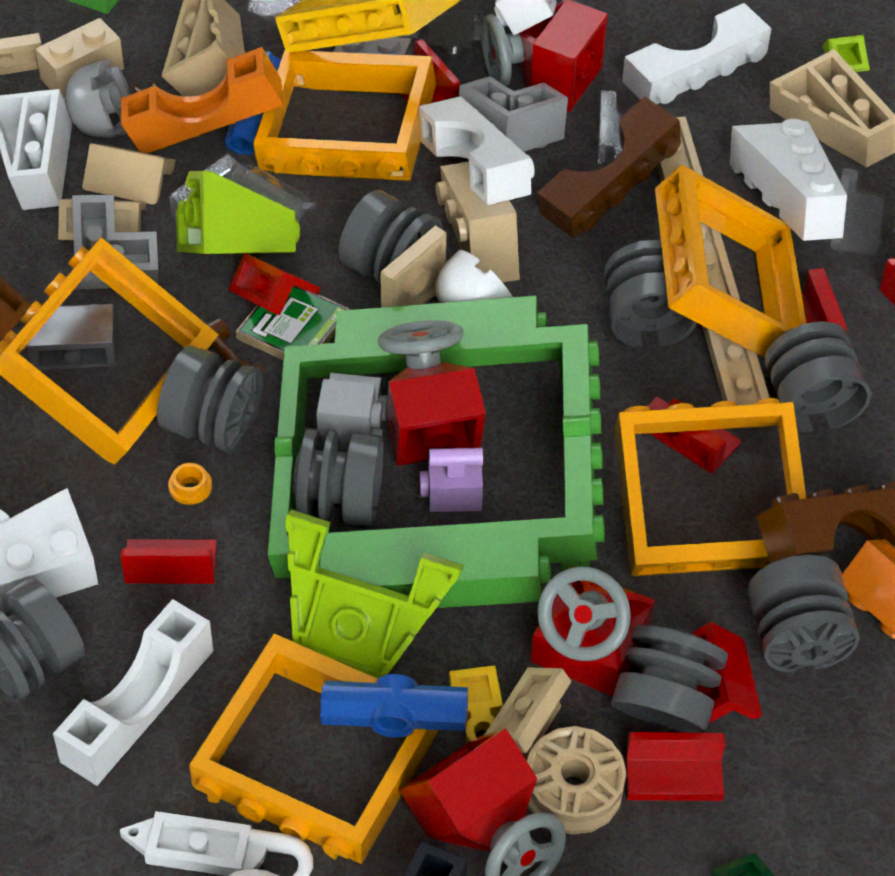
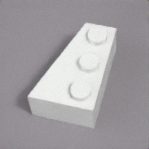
M60 89L0 96V151L8 178L22 210L59 206V199H62L73 122L68 114Z

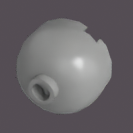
M109 59L93 62L74 72L67 84L65 97H63L73 124L83 134L95 138H113L126 134V131L121 126V121L113 127L109 114L117 113L121 120V98L131 94L122 71L118 66L110 67L108 64L111 60Z

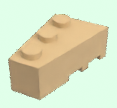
M184 0L162 77L184 97L202 95L216 88L225 77L227 70L226 60L245 53L240 15L225 0Z
M835 49L770 82L771 111L786 120L799 119L808 121L818 140L867 168L895 153V114Z
M469 162L440 166L441 181L436 182L437 200L440 206L445 205L448 223L452 224L460 250H464L480 260L475 266L476 268L485 273L491 270L502 282L519 280L517 214L510 200L487 206L470 189Z

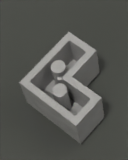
M489 76L460 85L459 97L461 96L472 107L476 108L481 115L490 123H493L499 131L508 139H511L523 152L534 148H543L547 144L564 139L568 97L543 82L512 91Z
M113 194L72 195L74 255L82 246L90 251L102 237L158 284L157 232L115 233ZM89 271L78 284L76 290L108 289L111 287L93 272Z
M330 373L329 379H323L317 408V429L321 432V449H324L326 437L330 430L337 431L340 451L347 452L349 441L354 432L383 435V429L378 428L381 427V421H386L388 396L381 395V378Z

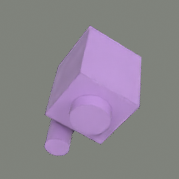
M483 448L429 449L428 471H420V497H429L430 512L482 511Z

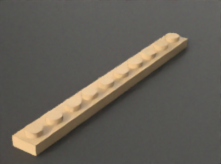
M686 116L676 117L680 120L681 139L677 152L672 157L665 158L657 165L661 182L681 164L703 176ZM701 222L709 285L741 301L721 233ZM702 326L723 401H734L737 405H753L758 400L770 398L757 354Z

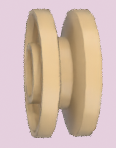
M578 726L555 729L540 737L529 751L527 763L537 777V782L528 805L533 814L550 813L555 815L563 823L565 833L572 835L593 832L610 822L620 808L626 779L623 756L611 740L595 730ZM576 777L584 781V783L572 785L564 779Z

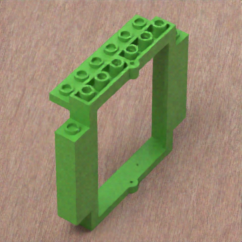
M524 296L336 311L335 343L285 347L278 434L275 438L276 459L268 544V558L275 578H291V571H288L289 537L288 532H286L285 520L290 510L296 511L293 481L297 454L301 449L304 438L308 377H330V373L364 375L402 372L407 367L405 354H394L382 350L378 345L380 334L398 325L430 320L453 322L463 329V337L458 343L440 350L441 362L472 367L558 360L561 384H563L565 517L328 533L319 567L410 596L423 553L444 558L464 565L459 578L437 607L446 608L539 602L543 591V583H548L551 580V563H561L562 571L571 566L591 567V561L597 560V542H605L603 515H596V505H604L602 478H595V469H603L601 442L594 443V434H602L600 408H593V400H601L599 374H592V367L600 366L598 341H590L588 324L548 327L547 313L539 312L537 297Z

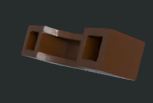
M643 97L618 120L620 144L623 150L612 163L601 169L588 172L564 168L537 192L539 213L573 239L584 231L592 230L605 212L611 207L618 206L637 183L647 180L659 163L665 158L672 157L677 152L681 144L680 120L647 97Z
M895 481L881 485L872 491H869L868 485H860L847 489L839 495H835L833 489H826L812 493L806 499H799L797 493L787 494L771 501L773 507L757 515L770 564L791 556L809 554L821 556L833 550L834 536L838 524L847 525L857 530L867 540L886 539L895 547Z

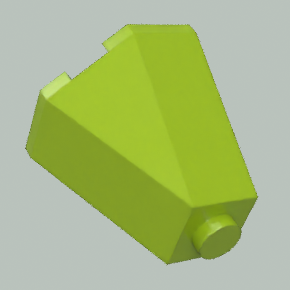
M212 171L188 172L185 185L187 188H191L186 200H179L176 210L177 252L199 254L296 252V243L300 237V227L295 219V211Z

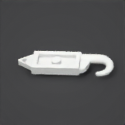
M155 811L154 818L120 829L121 838L143 854L146 864L228 876L235 871L258 869L264 862L267 851L289 854L297 859L298 869L292 876H309L313 869V855L309 846L302 839L290 834L252 829L251 825Z

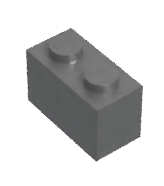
M113 304L59 307L27 344L31 364L38 370L116 366L117 326Z

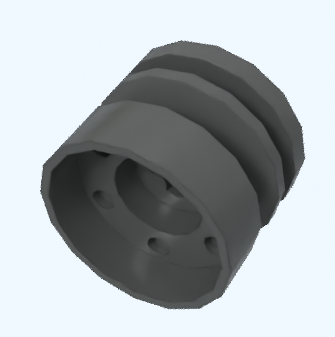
M375 189L364 196L349 216L339 243V260L344 267L364 277L374 276L377 283L381 285V271L434 226L443 230V225L439 218L430 214H424L423 210L419 208H407L404 201L382 190Z
M661 240L638 241L625 245L612 254L605 264L604 278L607 286L606 293L609 299L610 324L616 339L630 347H643L641 331L657 330L659 346H671L688 337L696 327L697 322L668 308Z
M820 321L800 325L778 337L766 351L764 363L777 393L780 403H794L797 432L806 433L814 431L808 415L824 413L830 429L849 424L868 407L872 393L860 363H858L847 331L838 324Z
M186 346L176 356L163 382L158 401V426L163 431L186 439L195 438L199 433V440L203 445L209 447L215 445L220 451L226 453L235 452L242 442L240 439L244 434L246 435L257 416L263 390L262 372L258 367L252 365L242 366L239 361L234 359L227 360L222 365V359L218 354L195 346Z
M307 428L301 449L297 454L294 470L293 491L296 498V511L312 516L315 502H318L319 519L328 521L334 504H341L344 525L373 528L377 511L372 510V506L378 507L382 483L383 435L354 432L349 441L347 452L340 451L337 431L330 430L328 432L324 449H321L320 430Z
M811 554L791 556L769 564L759 570L749 581L747 593L753 616L759 625L757 632L762 642L763 656L770 667L781 672L797 671L796 669L814 665L815 669L827 668L846 659L857 648L860 635L854 622L853 611L847 602L848 593L842 572L835 561L828 557Z
M30 577L3 594L2 602L6 615L0 611V689L3 690L2 692L11 701L16 703L28 697L30 693L29 687L38 690L44 685L45 678L41 665L52 674L59 675L81 660L85 655L83 641L66 610L41 582Z
M649 625L634 626L631 642L639 648L627 649L625 658L631 664L643 670V672L620 673L611 701L612 707L635 719L668 726L669 729L675 731L706 733L714 707V700L696 689L697 687L714 688L720 686L722 676L714 670L725 669L728 653L722 648L686 631Z

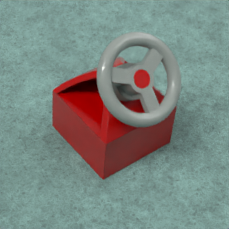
M564 0L556 5L553 16L516 35H513V33L506 34L501 21L495 15H486L481 25V43L489 76L508 87L512 76V64L520 63L526 88L543 82L568 97L567 112H571L603 67L608 14L572 0Z
M441 320L411 322L387 329L378 338V345L382 350L394 354H405L407 367L389 381L386 425L397 466L428 461L429 449L481 448L486 411L475 369L441 362L440 350L455 345L463 337V329L456 323Z
M571 566L569 569L554 576L542 591L538 604L539 625L533 634L531 662L544 668H562L570 679L613 696L620 673L628 672L631 663L625 658L627 649L639 648L631 642L633 628L638 625L651 626L655 600L620 586L613 577L599 569Z
M506 728L472 739L399 789L420 826L431 839L490 852L486 862L485 876H500L502 862L508 868L501 876H520L524 870L530 868L538 861L542 862L528 876H549L563 854L566 833L564 825L558 817L550 813H534L524 817L537 782V777ZM542 827L549 829L551 842L538 844L530 837V831Z

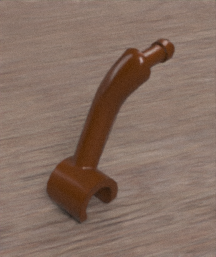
M217 319L208 324L211 329L219 334L210 348L214 347L225 361L234 359L239 361L242 366L252 365L258 367L262 373L264 372L262 365H253L242 360L226 344L225 340L230 338L231 335L224 320Z

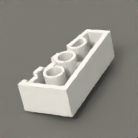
M787 119L783 123L732 126L730 165L735 174L742 172L744 174V182L751 189L758 188L762 192V200L769 207L778 208L779 217L803 241L843 238L847 194L809 122L799 119Z
M68 488L0 524V611L4 614L6 613L2 602L3 594L28 577L35 578L41 582L55 597L98 584L94 558Z

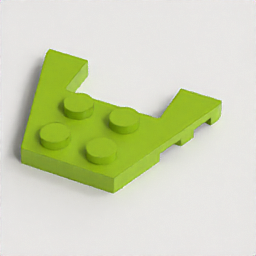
M290 510L285 524L289 537V553L287 557L288 571H291L292 596L290 597L293 642L377 679L387 675L429 616L438 607L443 597L457 581L464 565L424 552L418 565L410 596L319 567L331 522Z

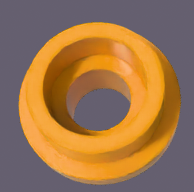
M196 463L182 464L174 470L169 479V493L175 501L181 504H198L207 499L212 491L211 476L202 466ZM187 483L197 484L194 487H183Z

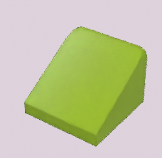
M863 35L832 38L822 45L824 53L835 49L855 72L870 71Z

